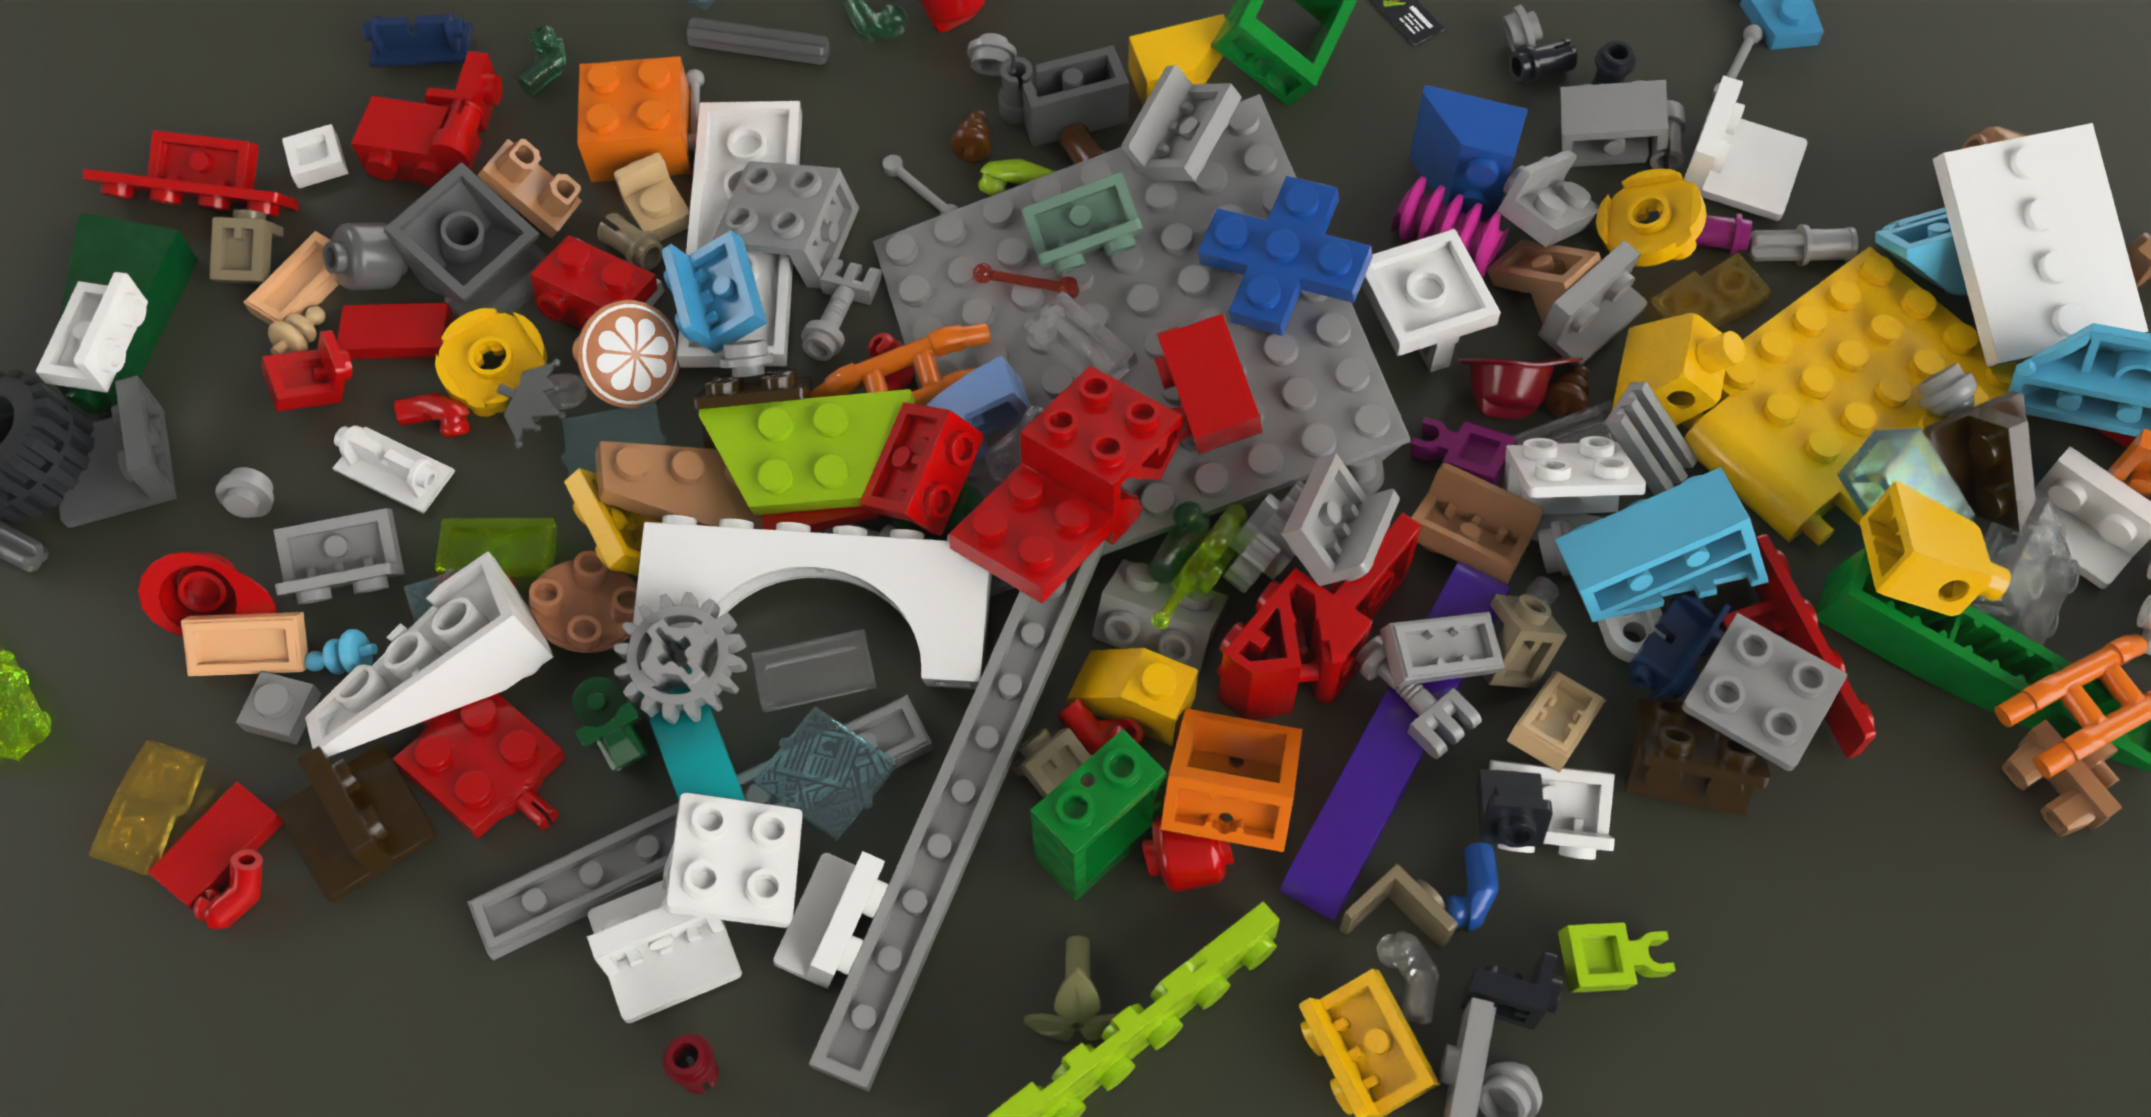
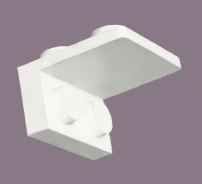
M1723 75L1683 180L1689 181L1691 184L1693 181L1699 188L1703 198L1779 221L1784 214L1808 142L1804 138L1741 119L1745 105L1737 103L1736 100L1743 81Z
M1590 436L1582 438L1580 443L1558 444L1556 441L1546 438H1531L1525 440L1523 445H1506L1503 489L1541 506L1544 509V514L1618 512L1619 495L1645 494L1646 481L1619 443L1609 438Z

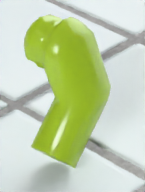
M1024 159L990 161L980 170L983 175L978 183V188L984 193L996 195L1006 190L1007 182L1022 185L1055 171Z

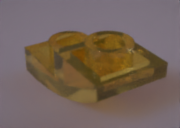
M1738 252L1702 276H1699L1696 271L1692 272L1650 299V304L1662 319L1693 313L1698 314L1717 329L1769 300L1771 289Z
M147 740L117 789L88 856L143 875H148L147 871L162 857L176 816L187 815L207 759L154 740Z

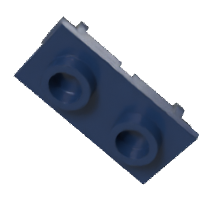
M454 13L416 16L414 25L409 24L407 17L381 18L380 16H372L371 21H364L362 24L365 41H372L370 67L464 63L467 53L470 51L472 22H465L463 17L456 18Z
M1691 590L1674 595L1654 626L1671 640L1670 643L1655 631L1649 634L1635 657L1629 663L1631 671L1629 680L1641 689L1650 688L1652 690L1647 698L1648 700L1655 701L1658 698H1667L1669 696L1677 699L1682 696L1697 677V672L1692 668L1698 658L1707 655L1721 640L1724 631L1719 625L1731 606L1726 603L1711 612L1703 606L1704 599L1698 598L1695 591Z

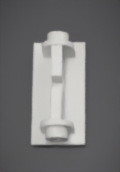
M354 425L349 428L343 426L337 431L334 438V444L339 447L342 455L333 467L335 472L422 514L426 512L455 473L453 468L367 427L361 428Z

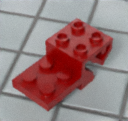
M1089 366L1020 432L1021 464L949 533L950 549L1043 604L1103 541L1114 545L1138 520L1144 506L1140 504L1141 500L1137 498L1136 494L1121 487V485L1129 477L1136 478L1139 481L1141 479L1161 480L1181 440L1183 415L1100 370Z
M1402 513L1386 531L1369 572L1354 581L1342 580L1334 582L1329 591L1322 586H1318L1314 580L1296 568L1282 584L1276 580L1270 583L1256 603L1255 609L1258 612L1246 626L1241 622L1234 625L1221 643L1219 651L1223 653V658L1217 670V676L1220 677L1217 700L1243 719L1250 720L1292 714L1298 683L1310 682L1316 700L1320 701L1321 704H1332L1359 672L1361 665L1355 658L1368 642L1373 624L1372 619L1407 578L1422 525L1405 513Z

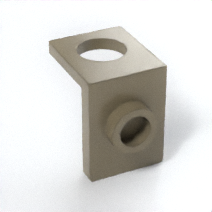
M1396 864L1346 910L1339 928L1347 936L1387 897L1440 949L1450 941L1458 922L1443 909L1444 902L1441 896L1430 884L1421 879L1415 881Z

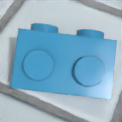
M729 230L689 256L672 244L661 250L666 266L664 279L668 288L673 293L677 308L675 322L686 339L696 341L716 354L723 350V344L736 342L767 324L744 240L735 232Z

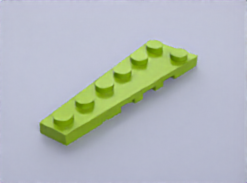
M1264 901L1191 959L1160 981L1150 995L1155 1002L1147 1009H1144L1140 1003H1137L1133 1006L1129 1005L1115 1016L1102 1033L1101 1037L1104 1039V1042L1096 1049L1091 1044H1079L1062 1058V1064L1052 1075L1053 1082L1043 1089L1042 1086H1036L1033 1082L1029 1083L987 1117H1080L1087 1108L1082 1102L1101 1085L1106 1091H1109L1121 1083L1135 1068L1136 1065L1132 1062V1059L1149 1044L1155 1050L1167 1044L1183 1027V1023L1179 1019L1197 1004L1202 1010H1205L1219 1000L1231 986L1226 979L1240 967L1245 965L1249 970H1253L1265 961L1277 947L1273 940L1276 938L1280 919Z

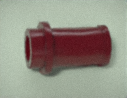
M683 1034L674 1038L667 1045L663 1053L662 1066L665 1074L674 1083L681 1085L686 1091L693 1094L705 1093L706 1090L702 1084L706 1081L712 1088L716 1085L719 1078V1067L714 1059L713 1049L704 1037L696 1034ZM688 1057H692L696 1062L692 1067H690L686 1060Z

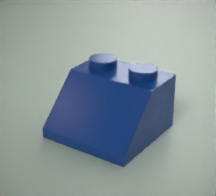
M1425 85L1409 160L1420 175L1427 178L1426 183L1432 191L1440 184L1445 186L1443 203L1448 205L1458 194L1464 195L1462 212L1467 214L1477 203L1482 204L1481 218L1488 220L1502 203L1505 193L1503 188L1511 172L1528 109Z

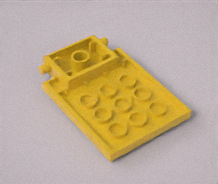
M1869 246L1742 340L1745 346V358L1743 362L1726 368L1721 399L1718 401L1720 403L1706 414L1702 412L1681 423L1689 430L1684 440L1697 461L1709 472L1721 467L1738 498L1788 543L1803 532L1816 545L1820 546L1835 531L1821 517L1835 505L1860 526L1859 521L1895 480L1913 489L1928 477L1923 430L1926 426L1948 418V416L1937 417L1930 411H1925L1918 402L1922 395L1916 387L1919 383L1946 367L1958 363L1963 372H1971L1977 382V389L1973 394L1974 406H1977L2008 393L2016 365L2018 364L2011 362L1987 367L1977 331L1970 325L1962 322L1940 304L1930 292L1919 287L1897 269L1891 260L1880 255Z

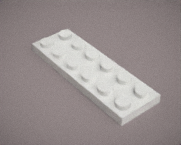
M800 101L700 103L686 249L688 256L713 241V236L748 162L758 161L799 165L802 128ZM747 251L767 324L738 341L767 340L768 352L774 353L775 361L764 364V366H787L793 263L789 255ZM679 330L677 359L681 368L720 367L719 359L724 357V350L715 354L698 342L689 341Z

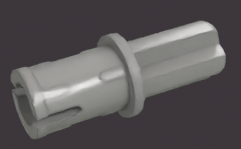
M1807 224L1798 225L1796 230H1755L1751 232L1747 255L1754 262L1796 261L1798 266H1806L1809 261H1850L1857 255L1858 234L1853 227L1810 229Z

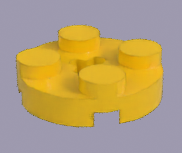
M1650 169L1631 175L1622 181L1624 189L1616 193L1612 199L1608 193L1598 208L1596 227L1604 247L1610 253L1625 240L1641 253L1635 266H1653L1671 259L1682 260L1687 258L1696 249V239L1701 234L1706 222V207L1699 188L1693 181L1691 184V182L1683 180L1681 173L1672 169ZM1658 211L1660 218L1648 224L1639 223L1648 219L1649 212Z
M495 308L477 309L457 318L446 328L441 337L443 345L439 350V357L436 354L435 360L437 374L450 397L466 404L478 416L489 417L497 412L506 411L511 398L497 393L500 384L516 389L524 371L547 365V351L540 333L531 321L518 313L513 312L514 316L507 313H497ZM492 351L495 356H501L505 353L506 358L501 361L502 365L496 369H482L480 367L485 363L483 358L485 353Z

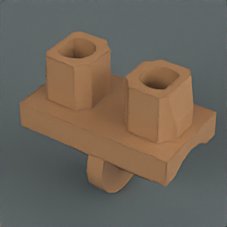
M507 139L478 173L477 177L504 199L513 210L521 213L543 233L552 238L582 202L578 198L581 186L567 174L558 173L553 177L538 164L541 160L539 150L526 139H520L515 143Z
M2044 720L2032 728L2018 744L2019 748L2002 765V770L2016 787L2024 791L2044 778L2036 769L2033 758L2064 739L2047 720ZM2112 742L2051 778H2046L2060 796L2045 805L2040 812L2043 815V819L2058 836H2065L2086 826L2093 831L2123 808L2107 790L2120 780L2104 762L2118 751Z

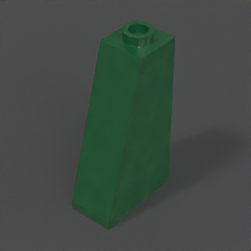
M86 213L80 214L75 228L59 321L78 281L108 286L114 272L127 273L148 301L145 319L137 327L127 348L125 363L122 369L116 373L108 393L55 385L67 399L78 405L87 414H96L98 411L112 413V405L118 404L115 381L133 376L141 378L198 262L197 257L179 230Z

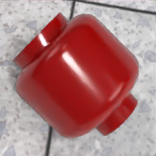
M1162 815L1155 818L1152 824L1153 839L1142 842L1150 877L1162 875L1166 887L1174 893L1206 887L1223 881L1226 875V866L1235 864L1230 842L1161 830Z

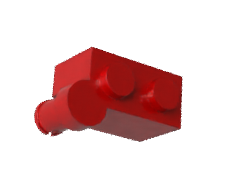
M371 96L351 145L367 175L385 181L396 179L433 187L461 162L471 170L481 145L477 129L484 118V112L477 104L469 100L465 101L461 112L460 109L463 104L461 99L454 100L449 108Z
M1223 313L1182 328L1175 326L1156 333L1163 355L1153 359L1164 390L1172 387L1176 388L1181 406L1172 410L1183 415L1182 431L1180 434L1182 441L1193 438L1200 455L1263 433L1260 415Z

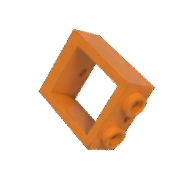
M1185 708L1168 776L1160 829L1284 852L1294 799L1302 729ZM1230 757L1241 758L1244 761L1240 764H1235L1230 760ZM1228 813L1233 819L1225 822L1219 818V815Z

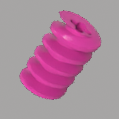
M1421 176L1403 197L1394 216L1391 231L1394 232L1399 227V238L1407 243L1412 241L1417 235V240L1455 229L1472 261H1474L1479 274L1484 278L1488 273L1487 268L1497 260L1510 231L1509 228L1504 232L1499 230L1501 213L1496 211L1484 223L1480 221L1482 204L1477 203L1466 214L1462 212L1464 195L1458 194L1447 205L1443 203L1445 186L1440 184L1428 196L1425 194L1427 178Z

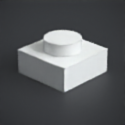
M332 124L282 138L291 176L299 189L348 174L340 141Z

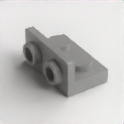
M1568 149L1550 157L1544 156L1538 162L1528 166H1519L1504 185L1503 191L1507 195L1497 212L1501 213V215L1540 244L1548 247L1592 227L1596 222L1599 205L1590 200L1591 195L1585 188L1576 183L1563 180L1577 157L1576 154Z
M1624 240L1553 303L1538 336L1562 357H1583L1582 361L1570 362L1573 366L1577 364L1584 365L1645 309L1647 300L1631 287L1635 277L1630 274L1641 253Z

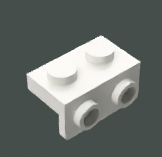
M114 272L108 286L78 281L35 371L45 384L108 393L116 373L122 369L125 363L126 351L137 327L145 319L148 304L146 298L127 273Z
M1490 760L1489 770L1541 773L1543 799L1550 800L1553 809V815L1543 844L1559 845V855L1579 859H1595L1596 849L1614 851L1615 838L1609 835L1615 774L1565 767L1559 773L1546 765ZM1498 844L1497 846L1500 849L1515 852L1533 853L1535 847L1531 846L1512 848L1503 844Z
M863 851L856 865L829 853L822 854L793 915V920L773 959L774 965L828 989L836 970L848 975L863 942L862 939L852 935L861 914L871 918L874 917L888 886L887 883L877 879L885 861Z

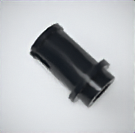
M1565 38L1558 42L1534 48L1528 44L1521 45L1509 58V69L1513 79L1530 85L1537 82L1539 77L1573 70L1577 64V51L1574 44L1570 45L1571 40Z
M1613 40L1602 46L1597 51L1595 57L1597 70L1591 84L1624 83L1626 76L1634 70L1636 64V56L1632 47L1620 40Z

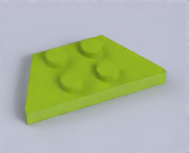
M911 389L699 409V417L754 515L861 506L859 502L903 402L915 404Z

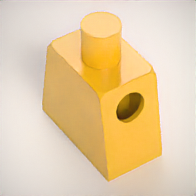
M1693 313L1629 328L1612 410L1631 382H1647L1675 426L1714 407L1721 399L1726 368L1743 362L1745 358V346L1742 339L1733 331L1722 334L1701 316ZM1627 414V417L1629 418V420L1631 421V423L1633 424V426L1635 427V429L1637 430V432H1639L1638 429L1636 428V426L1634 425V423L1632 422V420L1630 419V417H1629L1628 414Z
M1895 480L1859 521L1877 593L1952 617L1961 614L1977 596L1989 601L1998 600L2009 586L2011 579L2010 571L1990 561L1981 529L1973 521Z

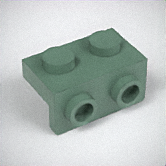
M1122 171L1021 208L1042 270L1045 272L1054 269L1056 275L1066 274L1085 266L1084 257L1101 250L1105 251L1106 257L1126 252L1137 246L1134 238L1144 235L1141 221L1136 213Z

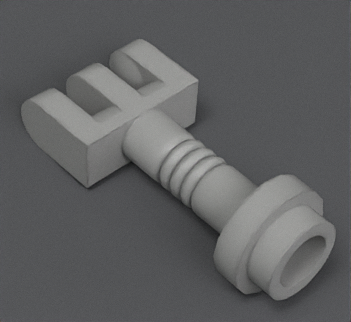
M830 258L820 278L821 293L831 295L830 301L821 319L809 321L801 335L803 350L810 357L820 361H827L832 356L840 353L845 341L843 333L839 330L842 321L853 301L871 305L881 284V269L870 267L862 282L860 281L863 272L861 264L851 262L842 277L843 260Z
M1381 635L1371 639L1357 654L1355 660L1361 665L1359 673L1367 681H1372L1380 676L1419 715L1410 724L1407 733L1431 757L1438 759L1447 752L1446 744L1434 732L1435 729L1449 743L1454 745L1465 736L1463 729L1451 717L1452 715L1469 730L1474 729L1482 722L1477 710L1455 688L1437 700L1421 684L1394 687Z

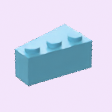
M1721 467L1703 475L1690 477L1674 488L1651 498L1633 502L1619 512L1596 522L1578 526L1571 533L1555 539L1567 570L1592 622L1663 607V597L1691 590L1695 591L1698 598L1716 595V585L1747 578L1751 587L1769 583L1750 517Z

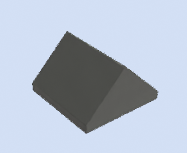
M462 162L384 227V233L402 255L424 288L462 304L467 302L539 238L537 230Z

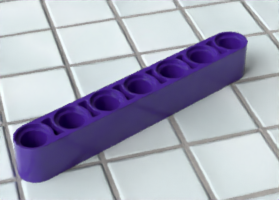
M1459 561L1427 619L1490 612L1494 625L1498 615L1490 604L1496 594L1509 595L1512 586ZM1465 678L1419 684L1439 700L1453 688L1458 691ZM1390 686L1297 853L1279 891L1281 894L1333 922L1340 914L1426 752L1407 733L1410 724L1419 715Z

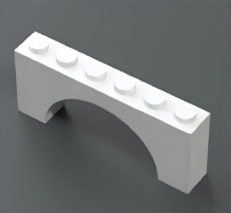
M681 515L663 516L662 523L644 522L633 623L638 626L644 620L638 607L644 604L653 612L660 610V598L663 594H667L675 605H681L685 592H691L698 600L699 609L710 598L720 607L719 616L727 614L728 611L749 595L779 582L802 578L834 579L867 589L884 599L902 615L916 637L921 658V678L926 686L976 689L986 663L992 573L950 549L949 534L947 535V541L925 540V534L920 531L895 529L890 531V537L867 536L868 530L855 526L833 527V534L810 532V526L795 522H780L776 524V530L754 529L753 522L731 518L721 519L719 527L697 525V519ZM682 622L670 626L688 628L693 623ZM651 642L647 647L644 660L649 657ZM671 642L669 646L675 653L674 658L677 665L683 668L689 667L684 650H679Z

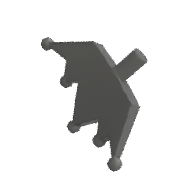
M554 359L550 364L524 371L516 389L500 384L497 389V393L511 398L504 417L516 439V448H522L523 446L521 440L524 430L541 431V426L536 425L534 418L559 417L564 419L566 417V413L559 411L546 395L551 390L559 391L560 389L558 384H554L549 379L554 368L560 365L561 361L559 359Z

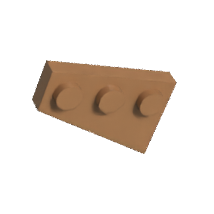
M609 441L599 442L595 451L600 502L662 522L665 515H681L697 519V525L719 527L721 519L731 518L747 520L754 523V529H764L761 515H754L717 449Z

